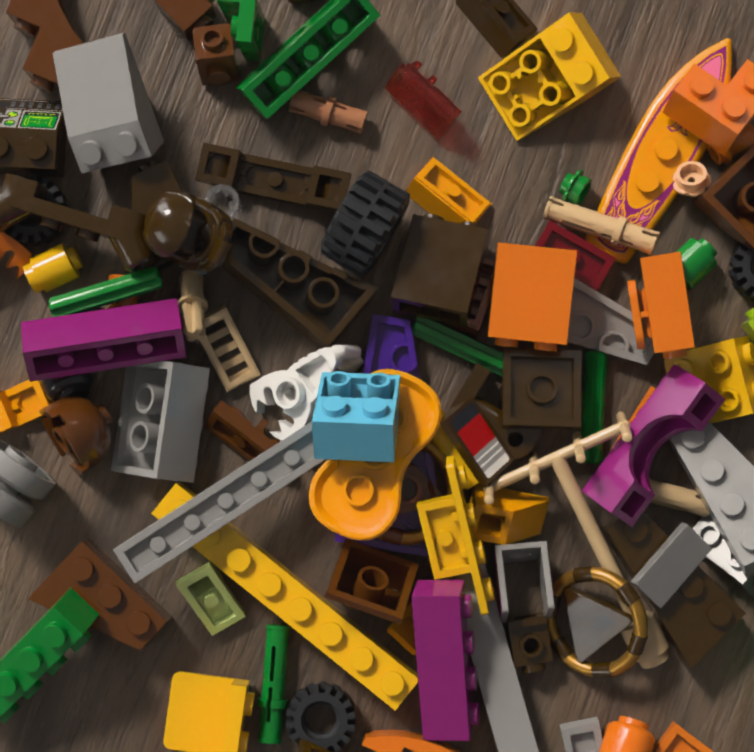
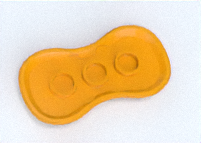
M380 369L370 373L400 375L399 423L395 461L327 460L315 473L310 484L309 505L313 515L331 531L350 539L371 540L377 538L393 524L400 508L401 487L405 471L414 456L433 438L440 424L441 405L437 394L419 378L399 370Z

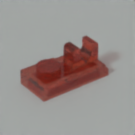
M414 61L412 64L408 63L407 65L402 63L390 78L385 89L439 140L448 132L462 111L434 86L437 81L434 75L426 79L418 72L422 66L419 61Z

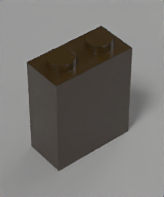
M413 214L391 294L393 312L468 328L488 248V229L482 228L479 224L470 221L456 223L446 221L435 214H425L424 216Z

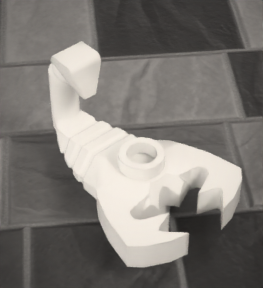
M333 345L332 347L318 349L316 352L308 354L307 357L299 359L288 370L269 373L250 385V398L256 414H263L265 412V404L267 406L275 405V400L276 404L283 408V413L294 420V424L287 420H278L281 431H270L275 438L283 440L312 421L322 372H334L337 368L352 373L357 371L364 364L360 357V347L358 345Z

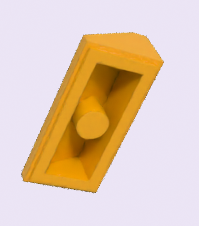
M434 157L414 177L406 190L410 194V198L428 213L456 223L464 221L477 223L492 205L491 202Z

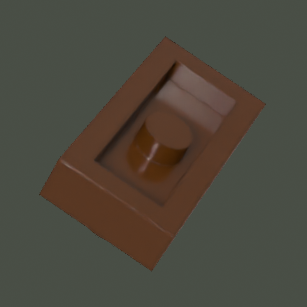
M222 400L214 408L204 426L248 461L281 441L277 438L270 439L264 435V430L269 424L267 420H261L254 427L239 409L227 405Z

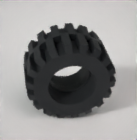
M370 170L362 174L351 187L335 213L323 237L321 254L359 277L369 273L401 222L409 205L410 194Z

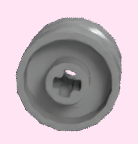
M0 439V519L18 528H23L35 513L32 502L26 496L32 499L43 500L54 488L56 482L29 456Z

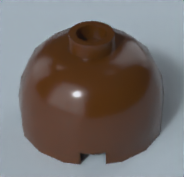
M68 396L54 401L39 410V414L47 416L41 421L61 456L65 454L70 455L75 460L69 466L79 475L84 474L105 458L110 450L112 437L108 426L113 421L102 404L95 406L86 398Z

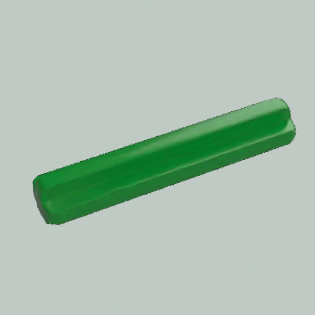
M150 267L51 297L49 299V309L53 317L82 313L161 289L163 287L162 277L157 267Z
M416 318L412 326L413 336L473 364L478 363L502 377V351L437 321Z
M589 351L585 354L582 439L604 429L607 354L600 351ZM603 443L585 450L586 461L584 463L599 464L602 462Z

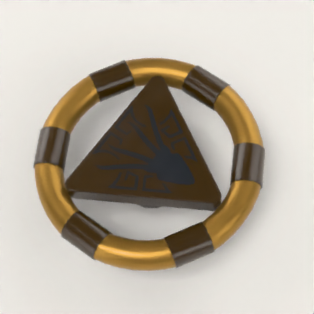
M595 566L578 567L561 575L552 585L555 609L552 618L547 619L550 645L553 651L568 667L589 677H614L630 669L643 654L648 638V620L640 596L629 582L605 568ZM593 581L604 583L617 592L623 602L629 607L631 615L616 608L608 601H601L571 586L576 583ZM563 593L576 654L573 653L572 649L561 637L557 625V612ZM633 622V633L627 651L620 658L613 662L592 663L586 661L587 658Z

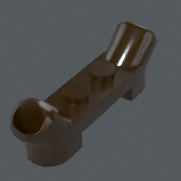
M6 173L0 192V232L31 216L40 218L39 225L56 231H62V227L65 225L77 229L75 236L98 243L100 236L110 239L127 271L137 272L154 263L156 254L149 249L143 239L145 214L112 204L108 219L45 201L48 191L47 187L37 181Z

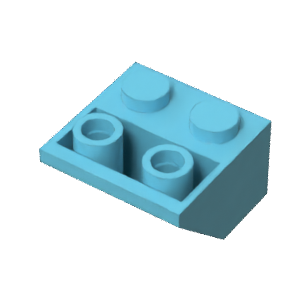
M343 371L322 372L312 418L314 459L394 462L398 439L400 375L346 373Z

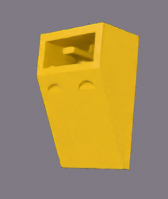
M569 12L483 73L478 79L516 141H519L588 100L619 79L621 75L583 13Z

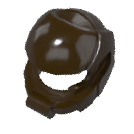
M169 191L163 194L149 208L144 222L143 239L149 249L159 257H169L174 263L184 267L186 270L206 275L207 272L214 270L218 265L224 266L234 246L230 243L232 237L231 225L233 222L229 215L224 213L225 211L202 198L182 191ZM208 224L211 228L209 242L205 249L198 256H195L198 238L205 225Z

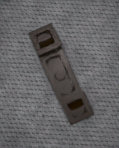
M203 142L195 180L265 199L337 211L348 193L352 174L315 165L312 168L244 154L238 149Z

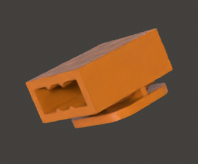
M498 242L487 335L488 337H495V345L518 347L519 340L533 341L534 349L557 352L558 344L567 345L577 250Z
M681 252L642 257L640 262L644 288L640 291L636 288L635 279L627 280L637 350L645 349L644 338L648 335L652 338L654 353L662 352L663 359L687 356L686 349L694 348L695 345Z

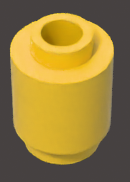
M61 243L29 259L30 263L23 266V271L35 293L43 290L48 293L79 278L78 269L83 267V263L73 246L67 249L65 244Z

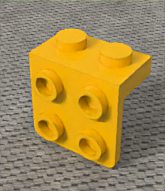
M749 336L687 350V356L664 359L666 373L676 364L708 384L725 399L709 421L710 423L754 414V343L750 342Z
M184 671L176 672L171 682L163 739L164 746L167 749L186 752H247L250 732L243 731L245 716H252L255 693L248 692L250 680Z

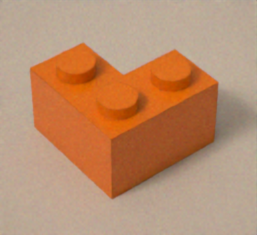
M747 59L727 85L694 64L673 90L662 113L725 156L754 119V63Z

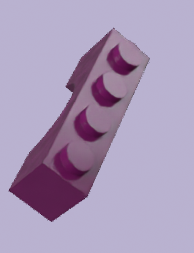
M674 364L631 422L632 440L625 442L622 436L599 468L592 474L582 492L620 520L633 527L655 497L650 485L649 471L657 450L665 441L678 433L703 431L725 399L708 384Z

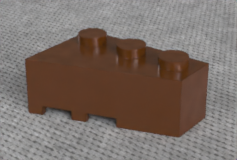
M90 539L81 541L28 598L50 609L71 587L99 613V616L91 624L90 628L138 650L143 649L172 619V616L137 583H134L131 577Z

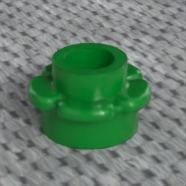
M578 170L575 175L568 173L562 181L559 193L563 195L565 202L580 206L590 190L592 179L584 176L583 170Z

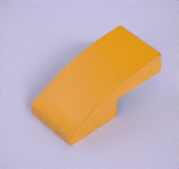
M27 380L5 391H0V434L45 416L39 414V410L53 401L48 399L40 381L30 382Z

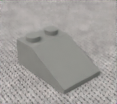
M120 33L53 52L67 136L81 174L151 157L163 144L164 139L126 33Z

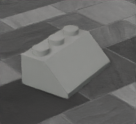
M168 361L126 367L111 471L155 479L194 483L210 368Z

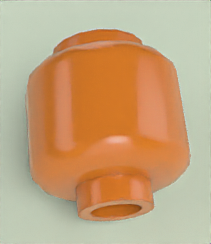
M619 716L618 721H611L606 725L599 752H653L655 737L648 731L649 725L634 718Z

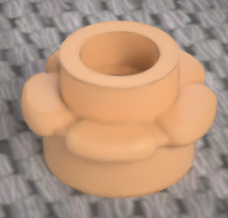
M687 161L679 165L674 173L673 181L675 183L673 188L681 195L696 197L703 194L705 188L710 186L711 178L703 164L696 161Z

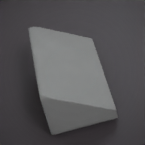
M681 522L631 580V583L658 607L662 608L712 548L688 524Z

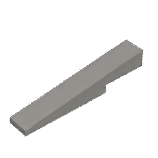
M480 564L483 578L489 577L485 564ZM471 573L448 577L449 580H464L465 594L472 595V618H467L468 631H474L475 652L470 657L473 666L477 667V682L497 751L539 752L496 601H489V614L481 616Z

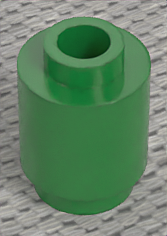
M690 238L676 251L681 252L687 290H692L717 266V261L714 258L717 252L703 238L699 241Z

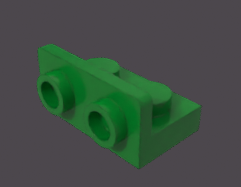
M217 0L226 20L231 22V38H236V47L240 48L245 60L261 62L265 16L258 0Z

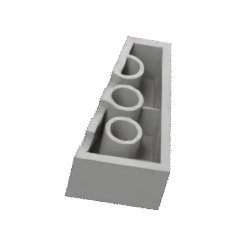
M710 422L703 431H685L672 436L668 440L673 452L745 577L753 574L754 466Z

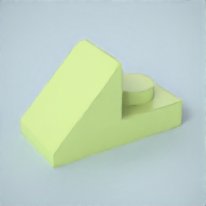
M212 562L202 565L175 581L177 588L212 636L246 617L241 605L225 584L220 569Z

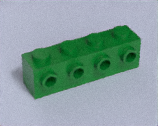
M71 587L0 659V722L3 724L19 709L20 706L16 701L21 696L29 700L43 685L39 678L45 672L52 677L68 660L63 654L69 648L76 653L92 636L87 629L99 616V613Z

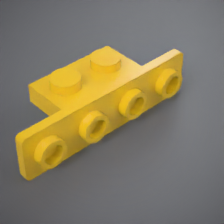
M452 455L446 457V470L452 494L417 501L416 506L434 580L471 573L481 616L489 614V601L495 600L491 577L483 578L480 564L487 563L482 540H474L472 527L478 526L473 502L467 504L465 502L463 489L469 488L465 466H457L455 456Z

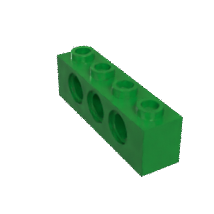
M330 0L236 86L237 90L259 115L268 119L381 15L369 0Z

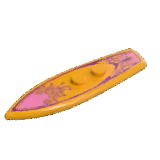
M726 38L686 63L666 83L652 101L624 150L597 212L618 219L620 216L628 218L630 223L651 230L654 229L679 194L673 188L675 183L673 175L677 168L687 161L700 162L708 146L706 142L662 112L673 90L694 64L726 85L731 81V39ZM586 234L585 237L587 242L615 257V261L619 263H628L637 251L623 245H619V247L610 245L611 241L594 235Z

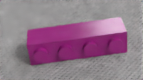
M177 298L21 322L22 352L30 382L186 358Z
M417 580L412 594L423 740L470 741L473 726H479L480 722L479 702H473L472 690H477V667L470 666V655H474L475 634L474 631H468L467 618H472V595L465 594L464 580Z

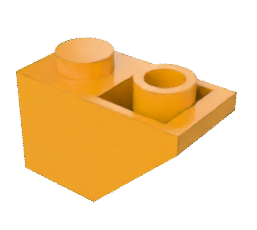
M478 483L473 486L469 503L473 502L478 526L472 527L475 540L504 545L541 534L550 502L549 497L502 488L495 491L494 503L487 505L484 501L485 492L482 485Z

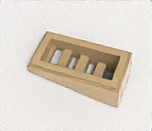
M222 305L204 314L205 328L223 319L226 323V326L208 335L205 334L204 338L200 340L226 391L228 392L260 376L261 374L227 307ZM231 333L234 339L215 349L213 348L212 342ZM237 347L239 348L241 353L222 363L220 362L218 357ZM243 361L246 362L248 367L229 377L227 376L226 370Z

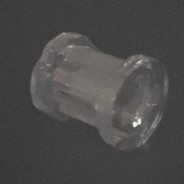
M220 184L212 187L206 194L205 200L218 207V199L225 196L226 200L231 202L228 204L230 210L224 213L228 214L231 220L234 218L238 219L242 210V203L236 191L229 185Z

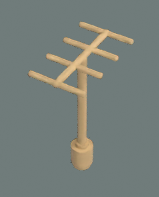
M624 412L616 414L618 423L582 439L580 432H574L572 435L573 444L538 459L537 452H531L529 454V464L502 475L483 487L485 492L484 501L487 505H491L494 503L495 491L530 476L532 484H538L540 481L539 471L552 466L601 568L610 570L624 579L566 460L575 455L578 463H584L586 461L585 450L618 435H622L623 441L630 442L633 438L630 430L631 424L627 421ZM612 588L622 611L631 615L629 607ZM647 610L648 638L643 654L637 660L644 669L656 667L665 662L670 656L667 650L669 643L656 616L652 611ZM633 622L620 632L627 647L633 633Z

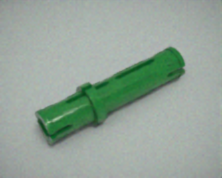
M266 624L262 696L257 698V706L261 707L257 742L280 744L282 743L283 709H286L288 706V700L284 699L289 630L291 626Z

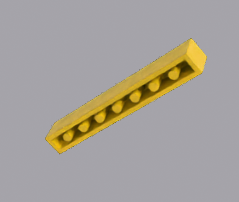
M182 482L175 483L151 514L160 519L195 497L196 494ZM231 522L192 546L392 709L396 710L418 683V673Z

